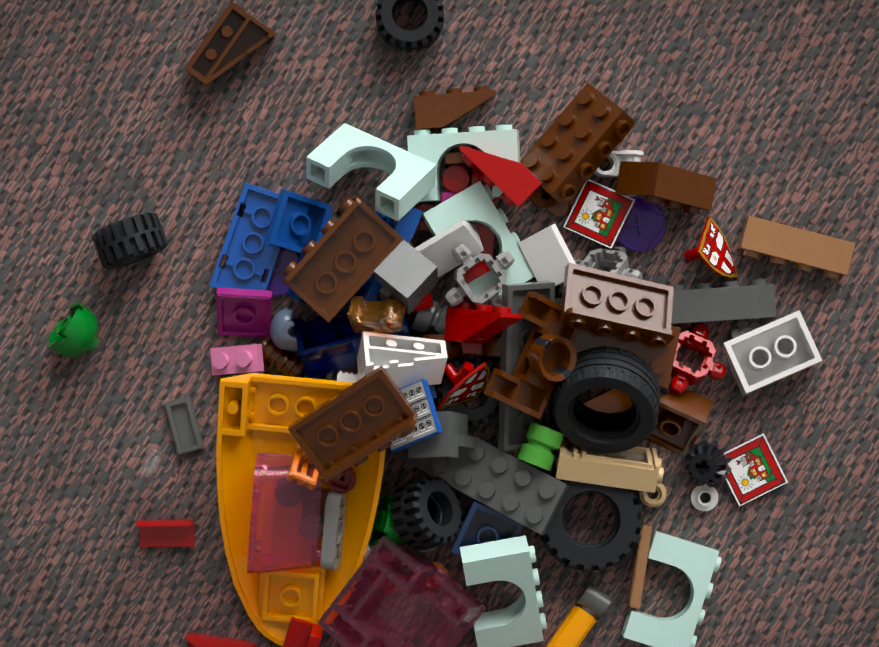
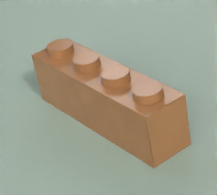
M747 216L744 220L737 249L743 250V256L759 259V256L762 255L770 257L769 262L776 265L785 266L786 262L797 264V270L812 273V269L823 271V277L838 280L839 276H846L848 274L855 243Z

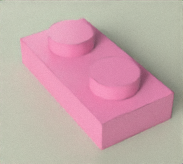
M262 344L210 348L212 376L264 371Z

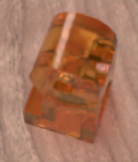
M353 296L348 319L355 333L397 332L402 327L406 308L404 304L397 300L388 299L383 302L365 301L363 296Z

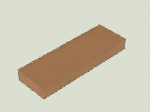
M643 524V528L640 529L639 535L641 538L635 546L627 604L630 607L640 609L652 532V526L648 524Z

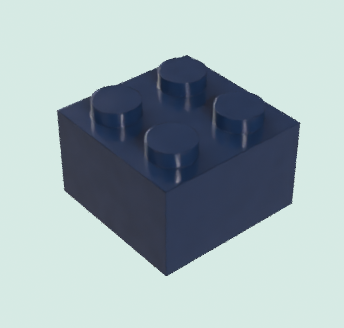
M473 499L462 527L459 529L460 533L452 544L451 552L461 556L460 547L519 537L524 525Z

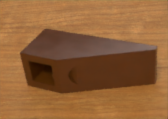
M489 86L474 87L473 92H462V88L447 89L446 94L436 95L434 90L420 91L419 96H414L416 130L428 129L435 131L447 128L495 98L496 90H490Z

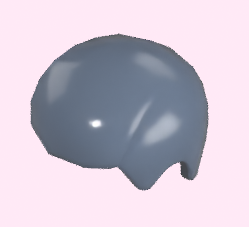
M284 308L275 314L271 321L270 337L278 349L298 352L300 338L291 331V327L297 324V320L292 317L294 310Z

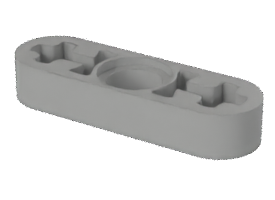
M330 491L326 499L320 561L322 569L337 571L341 562L347 501L345 493Z

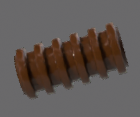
M271 337L265 338L261 343L263 362H268L270 368L275 367L277 373L282 372L283 376L300 377L305 371L306 363H300V358L292 357L293 353H287L285 350L278 349L273 344Z

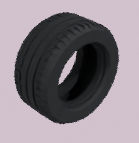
M595 347L577 353V362L572 370L573 372L563 381H558L554 387L551 410L553 420L559 431L575 445L597 453H620L641 444L653 432L659 413L660 385L653 369L640 357L620 348ZM607 387L627 394L634 401V404L623 412H598L585 406L578 398V395L590 388Z

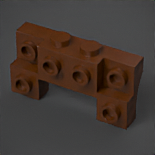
M528 291L518 314H522V319L534 326L512 375L494 368L484 390V395L531 417L541 419L557 382L537 377L529 366L528 355L532 344L542 335L552 334L569 339L574 343L580 329H574L568 324L560 323L562 305L538 293ZM557 343L548 346L544 352L543 367L547 373L556 369L560 362L561 350Z

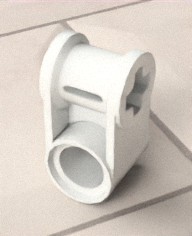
M612 151L607 157L611 164L609 171H602L598 167L594 174L599 177L618 178L620 162H641L644 151Z

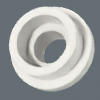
M707 484L703 486L697 485L691 492V502L696 509L709 511L717 505L718 493L714 487L709 488ZM706 492L709 494L710 499L708 502L702 503L700 496Z

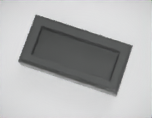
M191 396L165 402L164 406L177 454L182 455L204 449L205 446Z

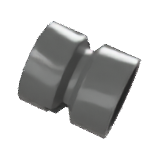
M432 300L434 307L418 310L411 329L424 335L428 332L435 335H444L448 306L440 308L438 302Z

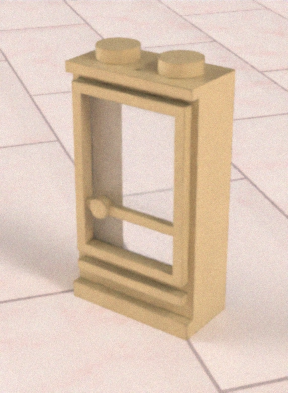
M564 436L559 449L556 450V479L655 493L656 485L661 484L663 480L664 468L661 467L662 459L658 458L656 448H652V451H650V448L636 446L620 453H597L575 445Z

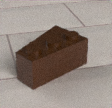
M231 1L183 71L207 86L277 33Z
M621 161L615 194L643 199L646 203L661 205L662 203L665 208L680 210L684 208V213L699 215L700 210H712L717 178L660 162Z

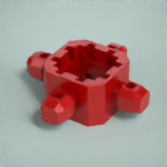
M697 323L691 332L685 331L680 333L671 372L672 379L669 385L671 392L680 395L685 391L687 385L692 386L700 383L707 374L709 378L714 380L723 379L727 368L718 361L712 362L716 349L711 341L706 340L709 332L707 325ZM684 344L688 346V349L700 351L699 355L703 356L699 370H696L694 373L691 372L689 367L684 365L682 367L678 366L679 362L675 360L679 347H683Z

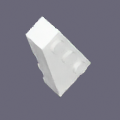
M363 332L357 355L359 380L380 366H383L398 388L405 387L421 379L427 380L428 385L441 384L448 358L446 343L444 340Z

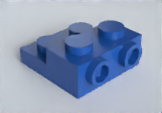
M281 189L265 242L301 253L304 243L309 244L311 240L317 243L324 234L320 230L332 218L331 210L333 206Z

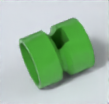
M531 422L526 433V438L529 441L522 444L517 459L550 471L555 460L552 452L559 449L564 435Z

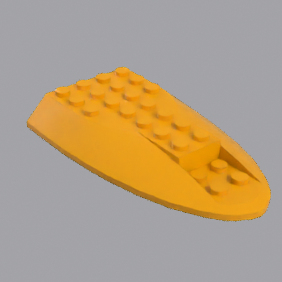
M249 373L220 379L216 443L219 518L225 554L233 584L243 606L256 628L266 638L283 646L292 617L324 626V630L347 599L362 565L371 536L379 501L386 449L381 452L376 450L369 454V458L358 467L351 466L355 470L357 478L354 488L345 493L347 501L341 562L337 571L322 569L320 561L324 518L301 516L302 497L293 506L280 504L275 497V488L278 481L288 474L297 442L288 430L289 425L345 390L354 382ZM303 450L297 468L299 473L305 454ZM311 460L309 462L306 476L309 477L311 475L313 463ZM319 472L315 487L331 489L328 481L323 483L320 480L321 474Z

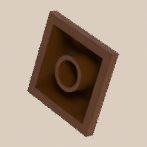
M689 390L684 391L680 395L675 393L661 395L657 424L646 440L685 457L704 428L713 401Z

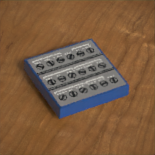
M425 379L399 389L418 417L415 424L416 428L405 437L399 435L391 440L390 452H398L443 433L431 391Z

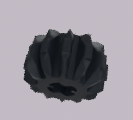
M703 440L699 444H694L690 447V452L684 458L689 463L685 466L684 470L692 472L689 480L697 478L698 486L707 484L709 488L714 487L717 483L724 482L727 478L726 475L732 469L727 465L731 462L732 458L724 455L727 448L718 449V441L709 443L708 440Z

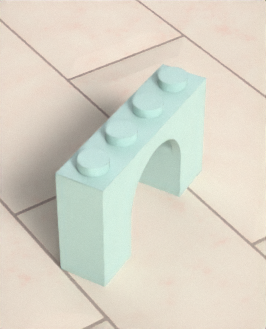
M346 123L306 157V178L328 189L347 172L356 168L372 167L387 172L390 176L376 188L375 211L397 221L435 186L436 164Z
M496 125V130L485 131V126L468 127L469 132L459 133L458 128L441 129V134H431L428 129L414 130V135L407 136L408 152L436 164L435 186L419 202L441 201L440 165L445 154L458 146H475L485 153L520 163L519 131L512 129V125ZM494 185L492 187L493 197L501 198L500 195L503 191Z
M481 181L422 214L421 217L433 237L460 220L479 223L488 227L498 240L499 254L508 251L515 260L507 270L502 269L506 276V284L525 283L535 277L526 258L519 249L518 243L521 242L515 232L510 233L506 226L508 219L501 208L496 209L492 202L495 197H493L492 191L487 184L483 186ZM489 271L467 285L474 294L480 296L497 281L494 279L495 277L492 272ZM502 290L498 292V295H502ZM485 301L482 305H487L489 301Z
M653 530L648 558L681 569L690 582V598L681 612L666 618L656 617L629 608L621 635L624 638L652 647H695L697 636L694 635L696 625H701L703 622L705 610L702 609L705 598H710L713 589V583H710L713 572L717 573L721 564V557L718 556L719 551Z
M526 535L460 547L466 586L492 581H508L516 584L522 590L518 599L506 608L472 614L477 646L514 647L544 641L542 630L547 629L544 613H539V608L544 607L541 590L536 591L535 585H540L537 568L532 569L531 564L536 562L534 546H528Z

